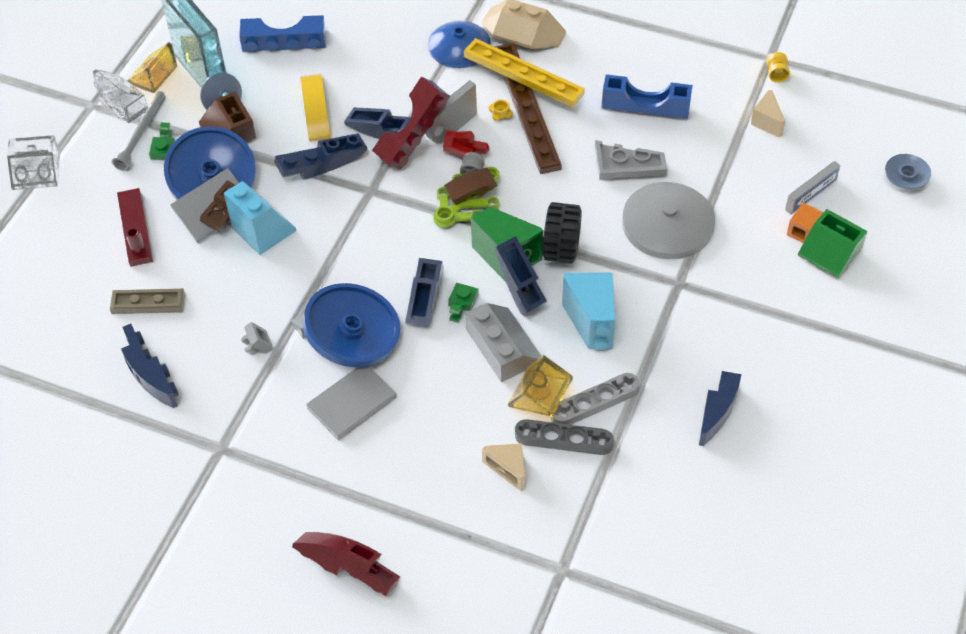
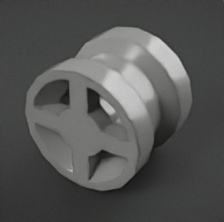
M475 152L466 153L462 159L463 164L460 167V174L464 175L482 169L485 164L483 156Z

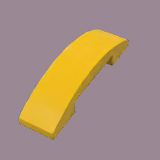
M322 75L300 76L309 142L330 139Z

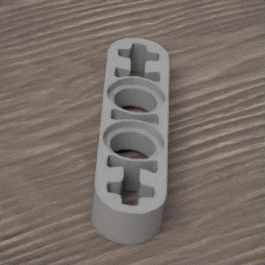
M623 373L557 402L551 408V421L553 423L572 425L628 400L638 393L639 379L632 373ZM624 383H627V385H631V384H632V388H629L628 386H623V384H624ZM602 391H609L613 397L603 399L599 394ZM580 401H588L591 406L588 409H581L577 404ZM558 412L566 414V417L563 418L562 415H558Z

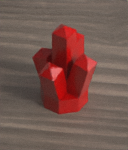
M447 130L444 137L443 151L453 153L462 158L469 152L486 155L490 148L488 143L475 141V135L472 131L458 132Z

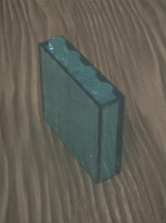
M161 0L175 57L197 84L202 87L204 81L209 76L218 72L227 73L218 30L192 0Z

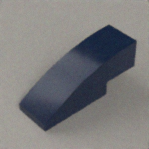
M353 107L344 123L360 133L380 139L384 132L396 133L401 131L408 124L411 117L393 116L390 109Z
M515 236L494 247L502 274L521 315L547 302L536 281L539 278L517 237Z
M419 258L416 276L413 278L405 320L406 324L430 326L444 270L443 261Z
M722 371L718 391L708 390L699 439L700 446L707 444L722 428L729 417L736 401L742 374Z

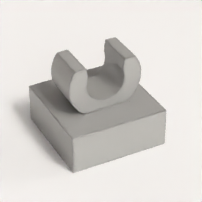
M253 322L244 326L246 335L241 338V342L246 345L249 344L244 349L245 352L254 354L257 350L267 353L273 349L266 329Z

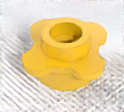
M496 100L489 106V111L493 114L492 119L495 121L513 116V111L510 110V105L506 100Z

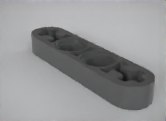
M523 419L515 426L516 441L526 446L606 455L612 451L614 443L612 433L601 428ZM524 429L529 430L528 435H523ZM537 430H540V438L536 437ZM548 431H554L558 434V437L554 440H549L545 438L544 434ZM574 434H578L584 440L580 443H573L569 438ZM588 437H591V444H588ZM600 439H605L604 445H599Z

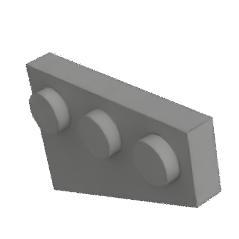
M595 140L594 146L599 179L667 175L664 152L642 148L631 150L623 148L621 144L609 146L604 145L603 141Z

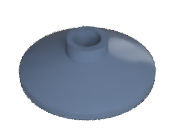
M218 72L209 76L204 81L200 91V99L204 108L208 110L213 101L222 97V94L225 92L230 94L236 91L241 100L242 88L239 81L233 75L225 72Z
M897 154L887 161L885 175L895 186L914 190L924 187L929 182L931 169L925 160L916 155Z

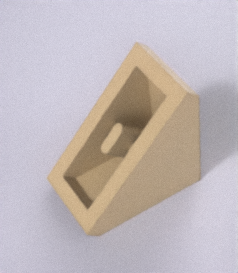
M768 90L753 109L751 125L777 137H782L785 119L773 90Z
M522 443L489 445L482 448V462L518 490L522 491L525 488Z

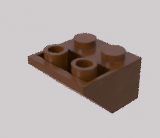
M236 91L215 99L199 120L200 127L215 126L225 128L239 135L245 142L256 138L253 120Z

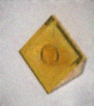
M167 42L150 53L126 82L154 94L177 68L172 44Z
M543 355L528 366L508 402V407L553 417L573 380V376Z

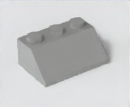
M485 303L465 312L466 330L500 382L544 363L543 357L508 307Z

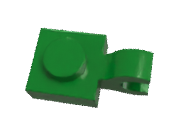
M161 122L160 137H153L149 151L150 160H165L170 146L174 143L175 138H172L173 131L169 130V122Z
M456 282L448 299V306H451L449 313H452L449 318L450 321L459 323L464 310H472L479 295V288Z

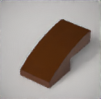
M483 168L464 174L444 186L454 204L458 205L474 194L481 197L498 185L490 170Z
M228 180L215 193L214 200L200 216L202 223L217 232H220L230 219L224 192L234 187L235 184Z

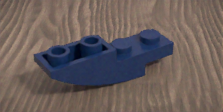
M359 133L320 140L317 143V148L276 155L274 163L282 177L300 174L304 180L335 170L365 153L367 146Z
M131 323L123 326L122 328L129 345L120 349L136 381L151 396L172 408L178 407L175 397L179 393L174 382L169 383L167 380L171 376L166 364H160L157 356L151 357L148 348L142 349L141 345L145 344L140 331L135 332Z

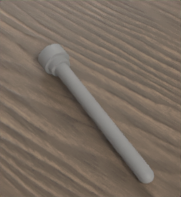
M158 91L124 149L115 153L111 163L116 169L126 171L132 162L131 153L164 99V92Z

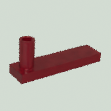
M140 188L117 192L129 265L133 267L153 262Z

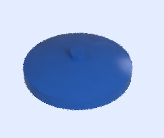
M215 126L199 127L184 133L170 146L164 160V177L169 191L176 200L227 168L239 183L244 181L252 188L256 175L255 159L248 144L236 133Z
M339 283L320 289L308 301L303 315V330L314 350L327 360L346 367H369L384 361L394 351L400 336V320L391 303L378 292L358 284Z

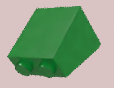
M493 207L479 211L471 217L472 248L504 281L505 279L494 247L516 236L532 266L543 260L544 230L541 227Z

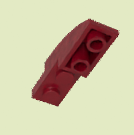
M305 532L292 544V548L300 552L302 556L322 566L324 570L334 575L345 570L350 576L361 580L375 592L381 593L384 596L390 593L401 577L379 563L382 556L381 553L344 536L323 532Z

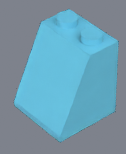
M244 181L224 192L232 229L259 255L297 231L294 225Z
M563 273L562 306L587 348L597 350L613 349L615 329L613 273Z

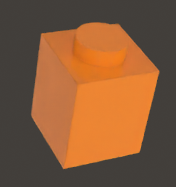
M802 203L790 219L786 235L804 243L812 226L823 212Z

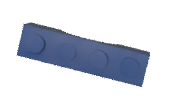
M324 15L303 16L297 24L283 29L272 28L266 25L261 18L240 19L239 39L242 52L326 48Z
M606 74L601 108L688 119L693 85L671 82L661 91L646 92L634 87L628 77Z

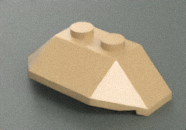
M504 0L491 7L482 20V25L493 38L529 49L547 48L550 46L559 47L566 35L564 27L548 9L517 0Z

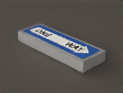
M836 161L830 163L790 193L787 198L785 211L792 215L802 203L806 204L834 183L838 178L841 165Z

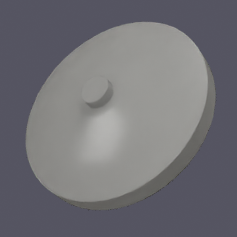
M673 182L653 183L638 189L625 203L622 214L623 231L630 243L641 252L661 259H681L696 254L708 244L715 226V214L709 201L695 189Z

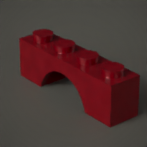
M422 76L409 94L412 102V115L408 124L399 132H384L372 149L386 164L398 169H402L408 162L410 155L421 143L422 137L433 125L435 118L446 106L447 100L450 97L437 84Z

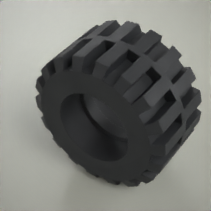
M551 202L548 206L542 248L545 261L573 264L576 260L582 219L580 205Z

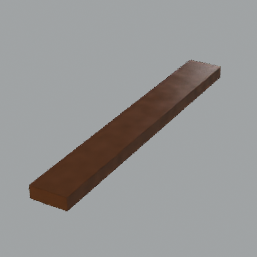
M513 43L494 46L520 58ZM503 75L539 173L545 174L562 170V164L532 88Z

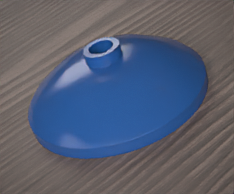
M451 21L439 26L432 32L428 41V49L432 58L444 66L467 68L478 63L465 58L464 50L475 38L491 45V39L484 28L473 22Z

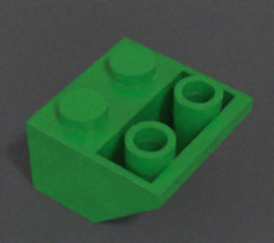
M826 209L812 226L798 252V256L839 278L862 250L868 231Z

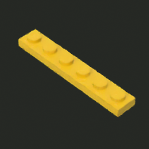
M476 38L464 50L465 58L574 108L585 95V88Z

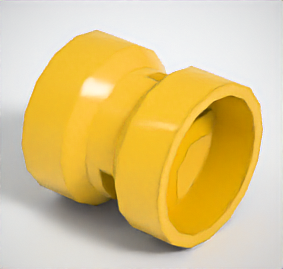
M782 52L770 54L766 60L769 69V79L773 82L787 80L790 77L787 55Z

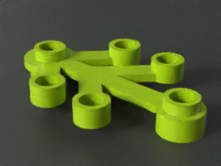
M491 166L486 167L490 170L498 184L500 180L499 170ZM463 174L453 175L452 180L462 176ZM444 186L437 189V199L439 200L440 207L436 209L433 215L434 223L439 227L446 228L458 221H471V217L481 210L476 209L472 212L459 211L466 208L488 207L498 210L499 199L495 196L474 199L477 197L474 194L458 205L453 204L449 207L448 200L450 196Z

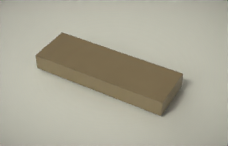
M184 288L112 290L109 310L111 314L182 313L185 297Z

